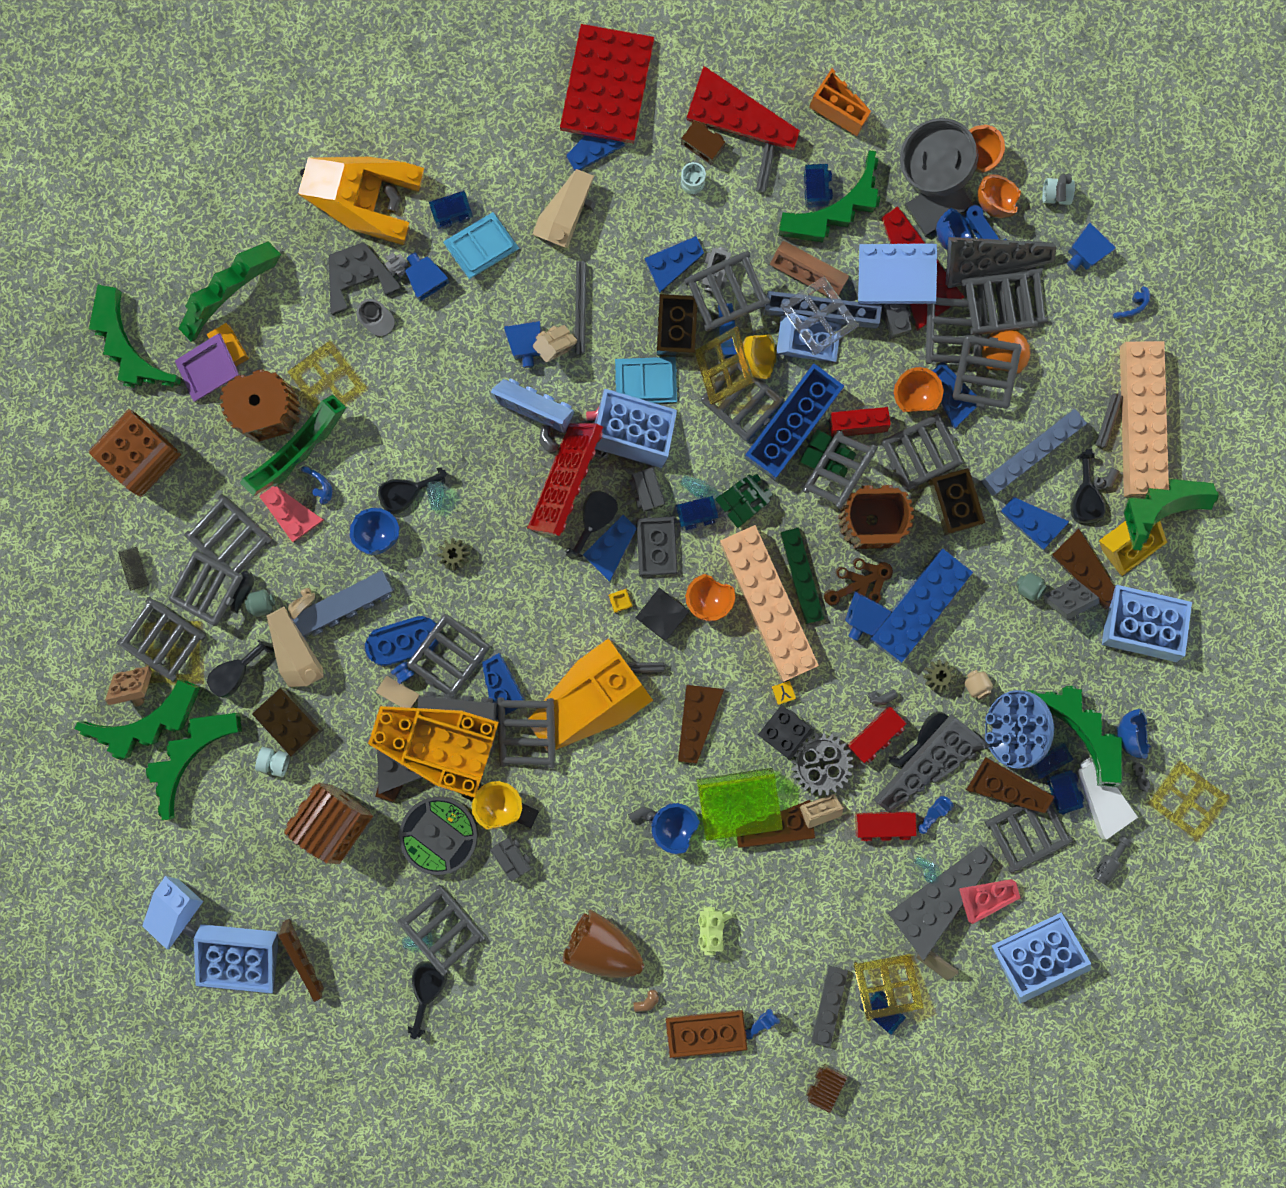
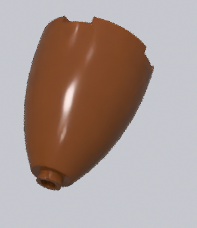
M589 909L588 915L584 913L571 934L568 945L570 948L564 950L562 962L580 971L603 977L626 978L634 977L637 974L640 975L644 968L643 958L632 941L616 925L591 909Z

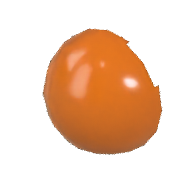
M986 124L969 129L978 149V164L975 171L987 173L995 169L1002 161L1005 153V140L1001 132L994 126Z
M990 174L985 176L979 185L978 201L981 208L990 216L999 219L1009 218L1017 213L1018 207H1015L1020 198L1021 190L1006 177Z
M1016 330L991 333L987 339L993 337L998 338L999 341L1016 343L1022 346L1016 374L1021 373L1027 366L1031 356L1030 345L1026 337ZM988 346L982 347L983 358L1011 362L1013 351ZM986 366V368L989 370H1003L1009 372V370Z
M915 367L908 369L900 375L894 387V397L896 404L903 412L936 410L941 403L944 390L942 382L935 372L928 368Z
M702 574L695 578L689 584L685 595L686 604L691 613L703 621H718L726 617L735 602L734 588L728 584L717 582L707 574Z

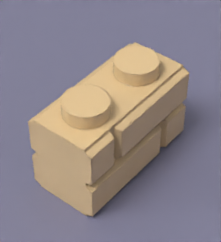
M565 325L558 328L553 326L547 333L542 331L536 336L537 341L533 344V348L538 354L540 353L545 362H549L569 352L577 343V339L573 334H570Z

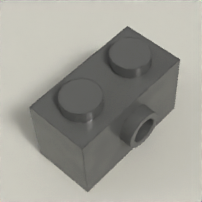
M880 304L882 305L881 310L890 340L908 335L912 330L909 321V308L905 307L904 304Z

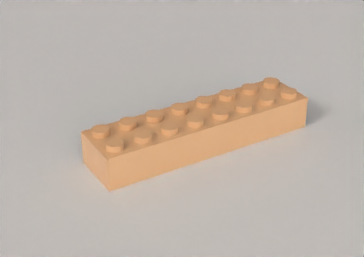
M1164 341L1125 342L1120 346L1121 395L1123 396L1121 411L1124 497L1146 496L1148 488L1169 490Z
M756 525L720 540L721 548L781 681L784 682L818 667L817 660Z

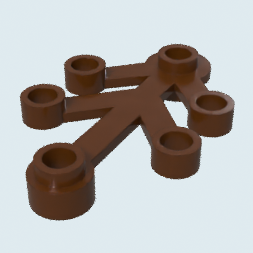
M855 558L852 563L855 569H865L873 573L864 576L840 566L836 569V576L840 579L848 578L855 582L838 591L829 589L823 596L824 601L833 606L839 603L840 598L859 589V594L865 596L869 584L876 580L873 591L869 593L868 598L872 600V596L877 594L878 597L875 602L879 603L883 583L892 577L893 568L886 562L874 565L865 562L861 558ZM858 561L862 562V565L860 567L856 566V563ZM844 569V575L840 576L839 571ZM883 569L887 570L885 575H881ZM832 595L836 596L834 601H830Z

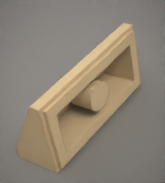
M389 676L385 677L376 690V693L405 708H413L418 696H420V694L403 684L399 685L396 680Z
M834 794L800 806L808 828L841 817L844 809Z

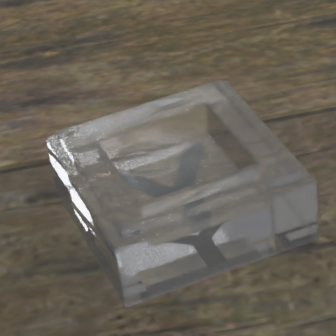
M622 904L603 906V913L606 919L614 925H624Z

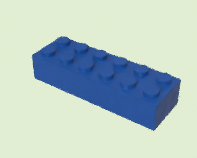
M813 363L751 446L744 459L775 481L842 391L844 385Z
M940 549L894 606L884 623L868 640L897 663H902L973 572L946 550Z

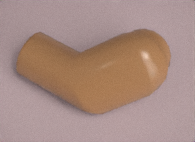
M648 991V997L645 1001L633 1002L634 1012L652 1010L659 1001L657 991Z

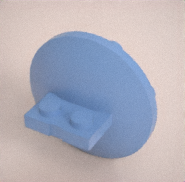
M1022 690L1009 691L995 700L985 718V740L990 745L991 753L999 762L1011 768H1029L1036 765L1046 756L1053 741L1054 724L1048 706L1034 693ZM987 723L992 724V732L987 733Z

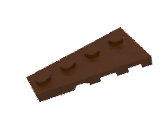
M1078 528L1050 556L1074 579L1098 596L1099 604L1106 610L1110 607L1115 587Z
M686 685L678 761L698 762L724 689Z
M986 756L966 789L967 791L1044 814L1054 799L1053 795Z
M810 800L736 828L738 848L815 839L814 827H807L800 809L801 805L810 803Z
M291 920L283 921L278 936L313 1001L316 1002L322 997L323 984L320 980H317L314 967L307 958Z

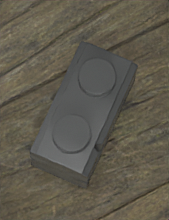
M654 468L631 475L632 480H629L632 491H637L638 498H635L638 509L642 508L643 512L665 506Z
M510 835L492 847L490 851L512 882L532 868L530 866L532 861L527 853L523 855L519 849L522 846L516 837L512 838Z

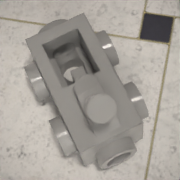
M722 247L713 248L711 253H707L704 264H708L707 268L715 265L717 260L722 262L729 259L731 253ZM725 270L714 274L720 289H725L728 278L724 277ZM707 277L699 280V282H702L701 287L705 288L704 291L713 294Z

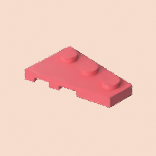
M272 486L259 496L293 543L324 521L277 486Z
M1012 879L959 888L968 921L972 924L1020 899L1017 883Z

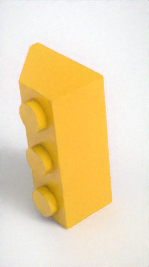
M1125 521L1100 539L1099 543L1103 553L1118 573L1123 576L1165 545L1167 540L1161 521H1159L1152 528L1147 542L1143 544L1142 549L1133 550Z

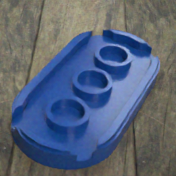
M417 616L377 628L369 634L365 642L366 655L372 662L382 666L411 659L436 623L430 618ZM435 639L429 646V649L433 651L439 641Z

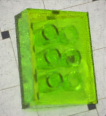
M773 768L696 779L706 841L783 829Z

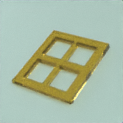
M738 327L730 329L695 350L711 405L754 383ZM732 338L737 354L725 360L720 344ZM716 348L720 364L708 370L704 354ZM740 362L744 378L732 384L728 368ZM723 371L727 388L715 393L711 377Z
M330 340L287 371L315 409L320 402L314 394L326 385L343 404L367 387L365 384L363 385ZM330 352L340 366L326 375L316 361ZM312 364L322 379L309 388L299 373ZM345 372L355 387L341 396L332 381Z
M187 621L200 630V621ZM157 622L144 623L145 639ZM166 622L161 630H170L171 636L178 625L174 622ZM153 641L145 654L154 660V657L158 655L161 649H154ZM200 641L190 654L192 655V674L176 675L177 679L175 682L182 679L189 682H201ZM173 645L166 655L170 656V669L176 662V656H180L185 648H176V645ZM150 667L152 674L149 683H174L163 675H154V669Z
M1178 761L1147 804L1193 837L1194 841H1198L1226 803L1229 795L1224 794L1183 762ZM1181 772L1196 782L1187 796L1172 785ZM1203 788L1218 798L1209 812L1194 802ZM1168 789L1183 800L1174 813L1159 803ZM1190 805L1205 816L1196 829L1181 819Z
M911 954L863 963L854 962L855 974L868 1022L874 1018L924 1009ZM904 963L908 980L892 983L888 966ZM880 968L884 985L867 988L863 971ZM909 985L913 1003L897 1006L893 988ZM885 990L889 1007L872 1011L868 993Z

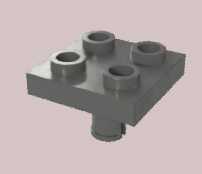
M1076 579L1043 595L1044 601L1066 620L1071 621L1076 620V618L1078 619L1080 613L1099 604V597Z

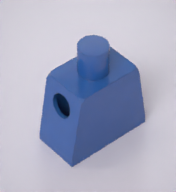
M1089 223L1069 249L1068 253L1073 257L1067 262V265L1073 271H1076L1081 265L1088 270L1108 256L1116 247Z
M412 253L407 257L411 267L405 271L419 302L450 283L447 276L428 256L420 260L416 253Z
M540 321L505 326L504 330L514 359L522 358L523 368L534 367L533 357L540 356V353L538 354L533 348V344L537 341L536 336L541 333Z
M855 591L845 621L853 626L848 636L856 641H859L863 632L873 636L892 611Z

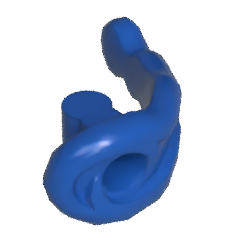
M1143 286L1140 288L1141 293L1136 292L1133 295L1132 301L1134 303L1142 302L1139 307L1130 311L1114 313L1113 318L1131 317L1143 311L1150 300L1149 289Z
M303 466L301 471L317 478L323 489L315 488L312 492L313 495L321 497L319 501L321 505L327 504L332 498L333 489L331 484L317 471Z
M940 796L936 799L935 803L928 809L927 815L923 819V824L917 827L919 833L926 834L931 824L940 816L944 817L953 809V802L948 797Z
M767 1009L752 1025V1028L745 1030L746 1039L751 1040L753 1035L758 1034L760 1030L765 1028L768 1030L774 1024L778 1025L780 1023L779 1018L773 1014L771 1009Z

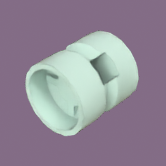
M691 162L682 169L681 186L689 194H697L705 186L706 172L701 164Z
M1045 179L1042 194L1043 203L1055 204L1058 179ZM1074 180L1070 184H1066V201L1058 202L1059 204H1072L1075 192Z
M262 747L257 756L255 770L263 773L271 771V774L274 776L284 777L290 755L282 751L275 753L274 749Z

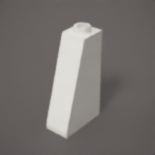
M1088 758L1080 763L1081 767L1077 769L1099 836L1107 840L1138 817L1118 788L1097 786L1093 760Z

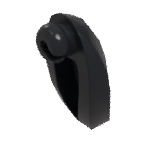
M243 571L241 573L243 578L232 597L234 601L230 606L231 611L236 614L239 613L242 604L253 588L254 576L252 572Z

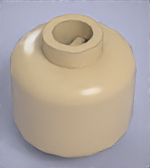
M974 670L967 675L968 678L964 684L972 698L981 700L992 693L993 684L986 672Z

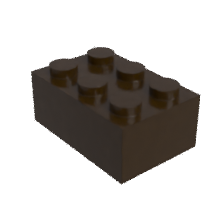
M659 294L656 356H695L697 303L694 296Z
M969 468L938 476L928 481L944 536L986 523Z
M280 687L252 713L290 757L296 756L324 730L293 695L283 687Z

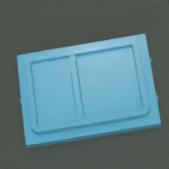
M493 212L443 241V244L468 279L473 278L519 249Z
M676 357L615 359L616 392L652 403L677 402Z

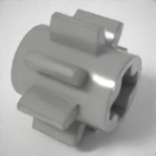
M393 252L386 257L388 262L385 263V266L392 276L397 273L400 277L406 273L405 267L408 264L401 254L396 256Z

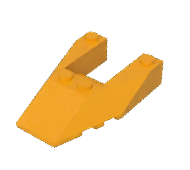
M369 156L308 158L298 195L329 214L330 217L336 219L350 230L405 245L409 222L374 212L382 181L419 192L424 176V168L407 162Z

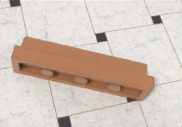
M782 241L770 263L771 266L832 299L838 298L849 278V275L786 241Z

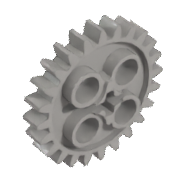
M823 732L822 738H819L818 734L815 733V739L809 736L808 742L804 741L802 743L803 746L799 747V752L794 755L796 760H791V763L796 764V767L791 768V770L797 771L794 778L800 777L801 779L798 785L805 783L804 790L811 787V794L816 789L819 795H821L822 790H825L826 794L829 795V789L836 793L837 785L843 788L841 782H848L845 776L852 775L848 768H853L854 766L848 764V761H851L853 757H847L850 750L844 751L843 748L846 746V743L838 744L840 738L834 741L833 734L826 738V734ZM827 747L835 750L833 758H827L824 755V750ZM807 751H814L816 753L814 761L809 762L805 759ZM820 758H823V761L839 760V763L825 765L823 770L819 766L805 768V765L818 763ZM831 766L838 768L839 774L837 777H830L828 775V769ZM811 770H817L820 773V778L817 781H812L809 778Z

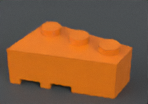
M831 68L814 94L809 108L858 136L867 122L871 110L856 94L854 95L848 89L846 82H842L835 74L836 71Z

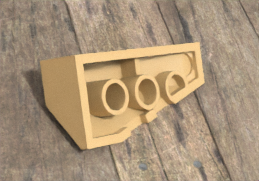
M576 169L540 214L532 235L568 248L594 176Z
M285 607L267 615L278 670L288 687L308 686L323 678L321 664Z

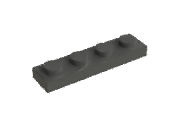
M828 965L811 1043L831 1047L848 974L846 969Z

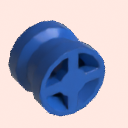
M407 661L391 671L392 675L397 677L399 685L415 675L414 671L408 668Z

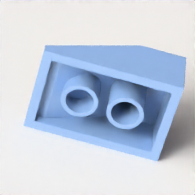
M797 314L783 315L780 320L776 354L837 362L841 324Z
M165 876L153 893L142 927L169 950L203 901L179 879Z

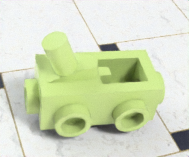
M703 907L704 911H700L698 918L700 950L704 951V955H716V951H723V922L731 919L732 914L730 911L722 914V911H716L715 907Z

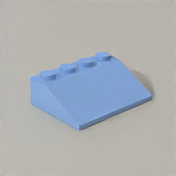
M859 244L858 304H936L937 244Z
M503 379L491 390V394L497 404L546 426H550L564 434L574 414L571 405L565 402H561V404L554 402L553 397L547 394L541 396L537 394V390L528 386L525 389L519 386L520 383L513 379H509V381Z
M604 388L595 423L603 426L601 431L603 435L596 444L595 449L662 468L669 455L677 410Z
M1116 585L1104 626L1102 645L1178 662L1186 654L1192 602Z
M1062 913L992 945L1020 1004L1091 970V962Z
M201 924L194 937L196 986L273 993L278 953V932Z

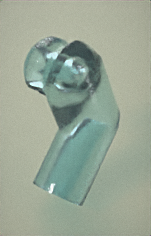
M918 855L914 864L923 869L927 882H934L937 877L934 863Z

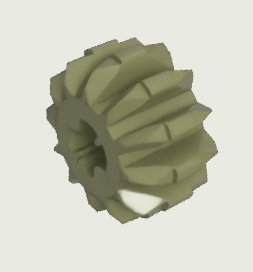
M451 538V544L445 540L444 544L446 547L439 546L443 553H437V556L444 557L439 563H446L445 569H449L452 564V570L456 571V564L462 569L464 566L461 562H469L464 556H469L470 552H463L468 546L466 544L461 546L462 540L459 539L456 543L455 539ZM456 550L457 558L453 557L451 559L450 551L454 552Z
M937 660V666L934 662H930L931 668L925 667L924 670L929 672V675H923V678H929L925 685L932 684L930 690L934 691L937 688L940 693L943 691V687L946 691L950 690L948 683L950 685L955 684L951 678H955L957 675L950 673L955 668H947L949 665L948 661H945L942 665V661ZM939 671H941L940 674H944V678H941L940 681H938L939 678H936V674H939Z

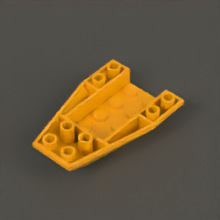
M609 638L580 658L544 700L547 701L548 698L554 699L555 750L619 725L653 701ZM537 708L529 719L547 720L546 709ZM530 727L538 739H547V728Z
M380 706L368 744L436 786L475 797L499 722L460 710Z

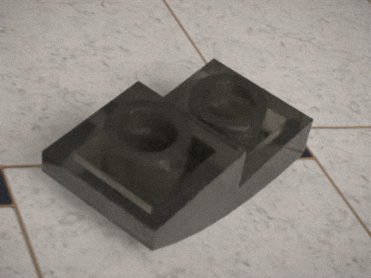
M138 546L119 551L120 561L130 591L149 586Z

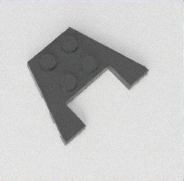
M365 242L329 255L330 312L332 315L348 310L342 293L343 290L379 277L385 295L401 290L400 285Z

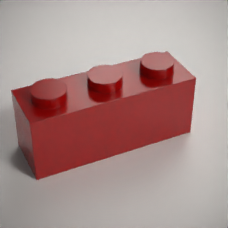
M888 407L831 412L829 418L831 438H834L838 431H841L844 434L843 436L888 432L891 425Z
M888 706L846 746L862 763H870L877 757L875 753L880 748L884 750L890 745V739L894 735L898 737L905 730L904 726L907 723L892 707Z
M913 811L855 813L856 837L861 838V841H872V837H880V840L884 841L892 840V837H899V840H911V836H916V813Z

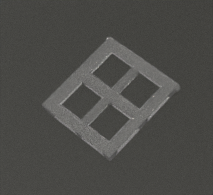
M825 276L780 305L812 351V355L818 354L859 327V323L856 322ZM823 288L832 303L819 311L810 295ZM805 299L815 314L801 322L791 307ZM838 309L847 325L834 332L824 317ZM820 321L830 336L816 344L807 329Z

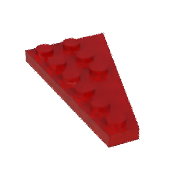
M703 65L686 117L688 121L693 122L695 120L711 128L795 150L800 135L799 129Z
M898 206L882 217L890 244H925ZM937 260L936 297L963 299L964 296L957 286L952 288L946 286V271ZM909 304L917 331L927 325V304ZM935 305V316L941 315L952 306Z

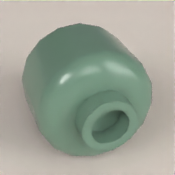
M1028 573L1025 576L1021 575L1016 584L1019 586L1018 593L1030 601L1040 600L1047 589L1045 580L1034 573Z
M266 590L250 593L245 600L248 613L255 617L271 613L273 605L276 604L273 594H269Z

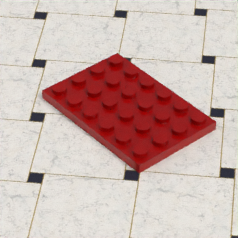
M586 24L580 25L560 131L634 144L653 50V36Z
M569 423L527 529L560 536L564 532L566 519L574 507V499L580 493L582 479L588 473L589 461L595 455V446L602 438L603 432L601 431L603 426L597 423Z

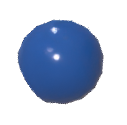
M953 208L947 210L936 225L937 239L947 251L948 237L973 238L968 227L969 223Z
M369 508L361 511L354 517L350 525L349 536L354 546L360 552L367 555H378L390 549L397 542L399 525L396 518L390 512L382 508Z
M1142 709L1128 712L1122 717L1117 727V736L1122 737L1123 750L1138 759H1146L1149 747H1151L1147 742L1146 725L1148 723Z
M680 803L668 804L659 809L652 820V837L656 844L666 852L672 854L685 853L690 845L689 841L692 834L700 824L696 813L686 805Z

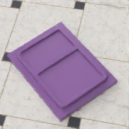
M220 333L175 360L193 402L200 400L233 380L234 377L239 376Z

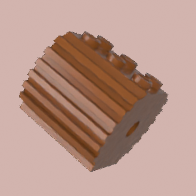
M261 369L254 371L249 376L239 375L221 389V392L224 394L220 396V400L223 402L220 404V407L224 410L222 413L227 417L225 418L226 421L235 430L255 442L292 433L293 426L299 423L300 418L297 417V415L301 414V410L298 409L300 407V403L297 401L299 398L295 394L294 389L275 372L270 373ZM253 395L260 397V403L256 406H252L249 402L250 397Z
M128 409L89 450V454L129 491L140 497H143L182 456L151 424L131 409Z
M872 485L861 486L855 493H851L839 511L842 513L838 516V519H841L838 523L839 527H842L840 532L845 534L843 538L845 542H850L853 545V549L893 548L899 544L900 539L909 534L910 531L907 530L912 527L913 523H910V521L914 519V515H911L914 509L910 507L912 501L906 498L909 496L908 493L902 492L899 488H893V485H882L878 489H873ZM868 515H875L877 517L875 525L871 526L866 522Z
M318 782V784L311 788L309 797L299 805V811L295 817L293 816L287 822L284 834L290 840H293L296 845H299L300 848L306 850L315 858L324 861L326 864H341L373 818V815L365 806L361 805L360 802L340 788Z

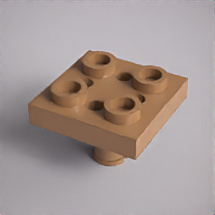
M150 667L136 668L114 674L105 699L107 704L113 705L131 700L135 707L142 705L145 702L144 697L152 674Z

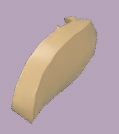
M310 588L301 590L302 597L289 604L288 611L292 619L297 618L314 601L315 593H311Z

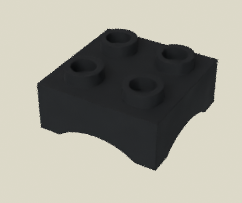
M659 587L635 618L666 642L689 613V610Z
M781 705L759 732L758 736L788 760H791L802 743L814 730Z

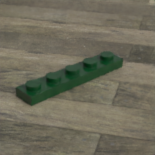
M799 527L780 532L804 622L809 624L824 620Z

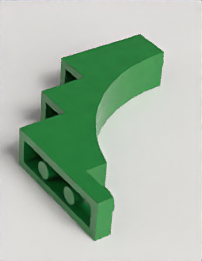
M1168 479L1169 490L1148 488L1145 499L1128 498L1124 516L1133 550L1142 549L1143 544L1147 542L1152 528L1162 518L1185 510H1212L1214 503L1218 501L1219 497L1214 483Z

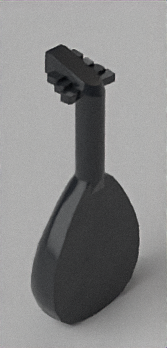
M1086 449L1077 456V459H1082L1083 483L1075 492L1070 505L1072 518L1077 523L1082 524L1097 523L1106 514L1104 499L1099 490L1091 483L1090 459L1095 458V453H1092V449Z
M442 467L436 468L438 474L417 483L405 479L385 481L378 487V498L383 509L391 514L405 511L416 499L420 489L442 481L444 485L446 482L445 477L447 476L446 471L442 470Z
M592 491L588 494L583 505L584 531L574 549L568 547L565 550L567 557H583L580 552L591 532L600 530L613 520L618 511V503L611 495L602 491Z
M258 640L259 644L242 660H232L218 665L207 677V684L210 690L220 698L231 697L241 685L246 665L263 650L267 653L274 652L273 644Z
M939 711L929 715L919 731L917 744L900 758L890 756L889 763L892 766L903 768L904 764L915 755L949 716Z
M430 961L418 963L412 973L413 991L419 1003L413 1027L408 1026V1033H411L410 1038L412 1039L420 1038L426 1030H422L421 1025L426 1005L440 994L447 981V974L442 976Z

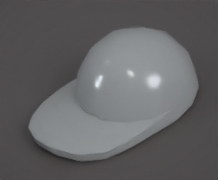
M366 299L357 307L358 320L372 334L383 336L390 333L394 328L395 321L393 315L378 300Z

